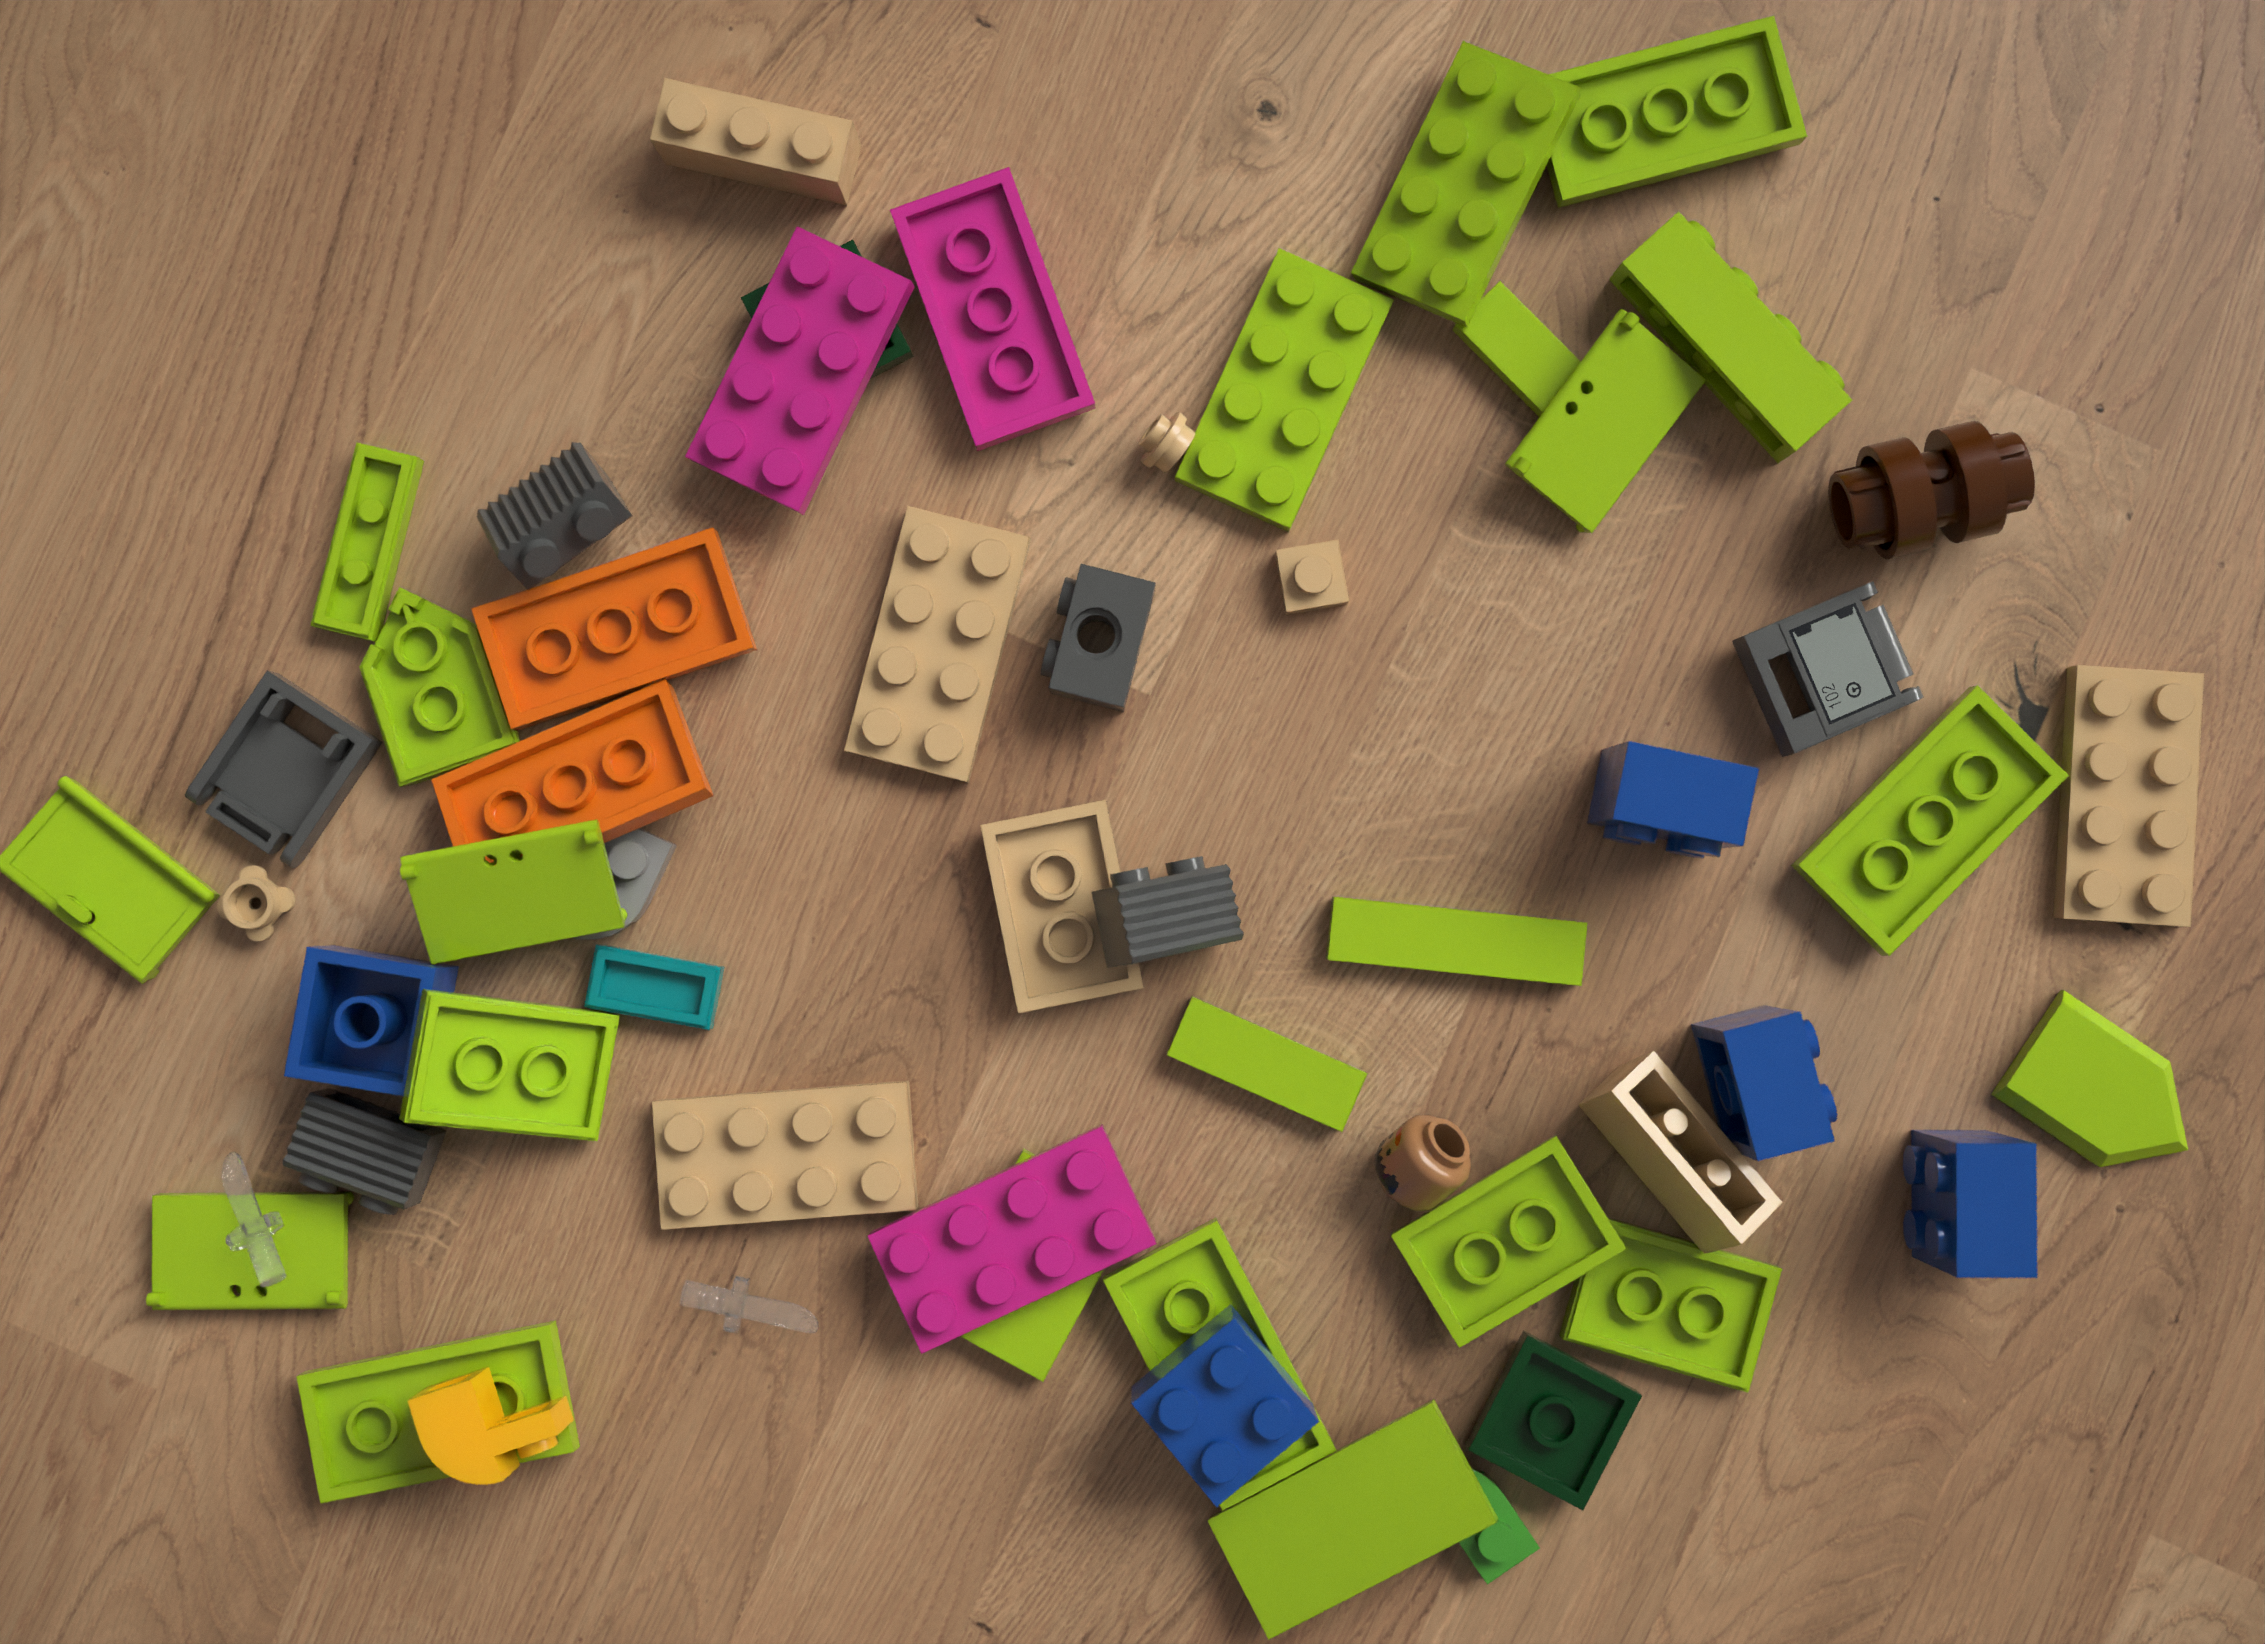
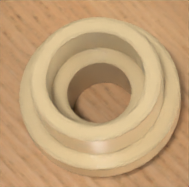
M1180 412L1175 413L1170 419L1160 414L1151 423L1138 443L1139 446L1145 449L1140 460L1144 466L1151 468L1155 465L1162 472L1166 473L1176 464L1195 436V432L1185 425L1187 417Z

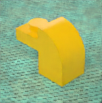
M489 1367L428 1386L407 1401L421 1445L433 1464L448 1476L458 1481L475 1485L503 1482L520 1466L515 1449H517L519 1458H526L544 1452L558 1444L556 1436L574 1421L566 1396L505 1416Z

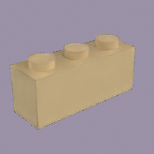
M664 78L650 136V141L666 165L846 206L848 205L861 150V143L852 120Z
M1655 1051L1620 1065L1578 1104L1703 1254L1742 1245L1783 1203Z

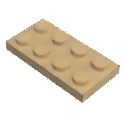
M907 506L844 751L969 783L1031 543L1029 536Z
M2086 665L2067 667L2061 768L2069 776L2060 786L2053 918L2191 927L2204 673Z
M909 1080L660 1099L652 1102L661 1230L913 1211L918 1208Z

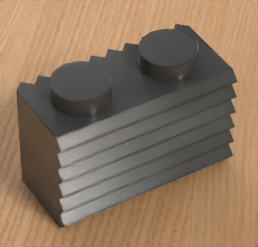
M572 442L570 450H561L560 458L551 457L549 465H540L539 472H530L529 480H520L518 487H509L508 495L499 494L498 502H488L487 510L478 509L477 519L497 558L527 590L553 575L559 568L600 539L606 537L612 530L633 516L608 475L581 443Z
M1203 856L1166 863L1168 876L1150 879L1148 867L1110 874L1112 887L1092 892L1107 968L1135 964L1242 940L1244 932L1240 929L1241 919L1237 915L1239 907L1234 902L1236 897L1232 890L1234 882L1229 877L1231 869L1227 864L1205 868Z
M326 1088L310 1092L306 1097L305 1106L301 1110V1117L296 1123V1130L292 1135V1142L288 1146L287 1155L283 1159V1166L301 1172L298 1181L304 1186L328 1193L337 1192L340 1186L361 1194L359 1200L361 1206L375 1212L395 1215L399 1208L405 1210L421 1202L447 1131L433 1125L404 1123L399 1119L400 1114L396 1111L387 1110L384 1107L376 1106L371 1102L363 1101L349 1094Z

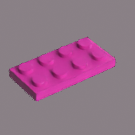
M1009 167L890 209L977 451L1096 409L1094 398Z
M797 226L685 457L804 515L915 287L912 281Z
M1103 1124L884 1225L867 1235L921 1354L1156 1245L1154 1234Z

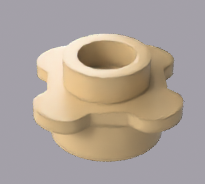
M252 865L240 871L239 880L233 882L227 888L224 895L219 898L217 910L223 919L229 920L236 927L245 929L246 935L250 940L265 941L273 935V925L281 914L289 912L294 908L295 895L290 888L278 887L270 881L263 867ZM255 897L261 900V907L257 910L251 905Z

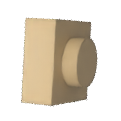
M1338 539L1275 551L1285 615L1343 606L1349 603Z

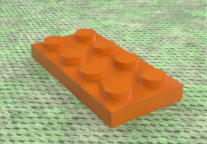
M713 527L548 582L530 590L471 608L510 728L516 731L638 691L665 678L670 680L757 650L718 531Z
M666 678L431 779L453 846L596 819L600 825L603 841L606 843L713 797L675 690ZM485 856V859H486L488 862H490V863H493V862H494V860L489 859L487 856Z

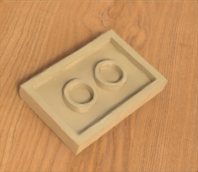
M1106 800L980 825L1018 1013L1144 988L1139 963L1107 968L1092 892L1111 888L1110 874L1120 872Z

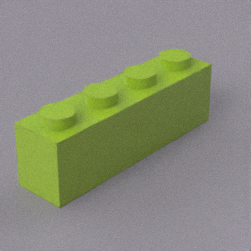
M1678 211L1619 265L1609 280L1679 357L1706 379L1704 384L1777 463H1780L1803 446L1846 407L1852 399L1843 390L1845 384L1840 374L1828 363L1821 360L1816 361L1800 343L1802 338L1795 325L1781 314L1774 315L1757 297L1759 294L1758 288L1750 276L1737 267L1731 268L1715 251V242L1710 233L1698 222L1693 220L1688 222Z

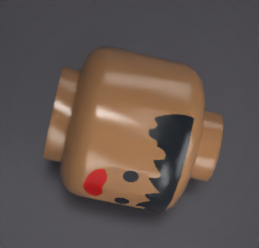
M1416 1115L1407 1120L1383 1140L1376 1151L1375 1170L1383 1191L1392 1200L1412 1210L1428 1211L1434 1208L1461 1187L1468 1179L1471 1171L1470 1148L1466 1136L1455 1124L1444 1118H1437L1432 1115Z

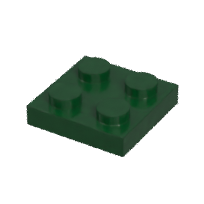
M1523 1330L1465 1445L1469 1451L1584 1510L1642 1395L1636 1389Z

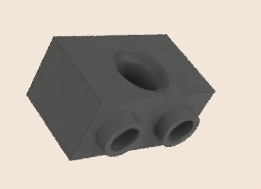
M1085 564L1080 565L1077 580L1065 577L1056 613L1067 617L1061 641L1049 639L1040 674L1041 676L1051 678L1049 684L1051 694L1124 712L1155 594V582ZM1100 621L1106 623L1114 631L1115 640L1112 646L1105 652L1090 653L1080 646L1078 642L1079 633L1090 622Z

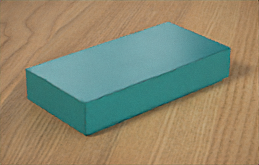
M596 944L584 1007L711 1030L714 1027L725 966Z

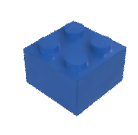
M1631 741L1614 745L1601 751L1587 824L1605 827L1603 838L1632 845H1641V842L1655 844L1656 838L1667 840L1666 852L1694 858H1704V855L1720 857L1722 848L1744 846L1759 768Z
M336 945L307 947L284 1076L403 1096L422 989L454 993L459 966L444 963L431 965V962L426 960Z
M1763 1005L1691 1024L1717 1125L1742 1155L1756 1161H1761L1835 1141L1830 1123L1837 1120L1836 1105L1828 1086L1825 1083H1819L1813 1060L1820 1056L1819 1041L1811 1022L1808 1019H1802L1801 1011Z
M1911 1130V1146H1907L1903 1154L1904 1176L1907 1183L1911 1184V1210H1907L1904 1215L1903 1233L1907 1247L1912 1249V1257L1957 1278H2037L2036 1143L1988 1130Z
M1231 1304L1131 1386V1404L1216 1507L1319 1422L1313 1403Z

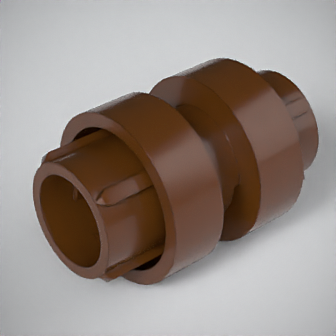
M1969 421L1931 431L1927 436L1923 453H1920L1917 446L1906 437L1862 447L1857 456L1856 467L1835 471L1830 477L1828 486L1829 506L1837 535L1846 548L1850 549L1859 546L1862 549L1873 546L1882 558L1888 560L1929 550L1935 541L1937 528H1940L1944 535L1954 543L1998 534L2005 525L2007 514L2026 510L2031 504L2035 491V478L2030 454L2024 441L2017 433L1990 434L1980 422Z

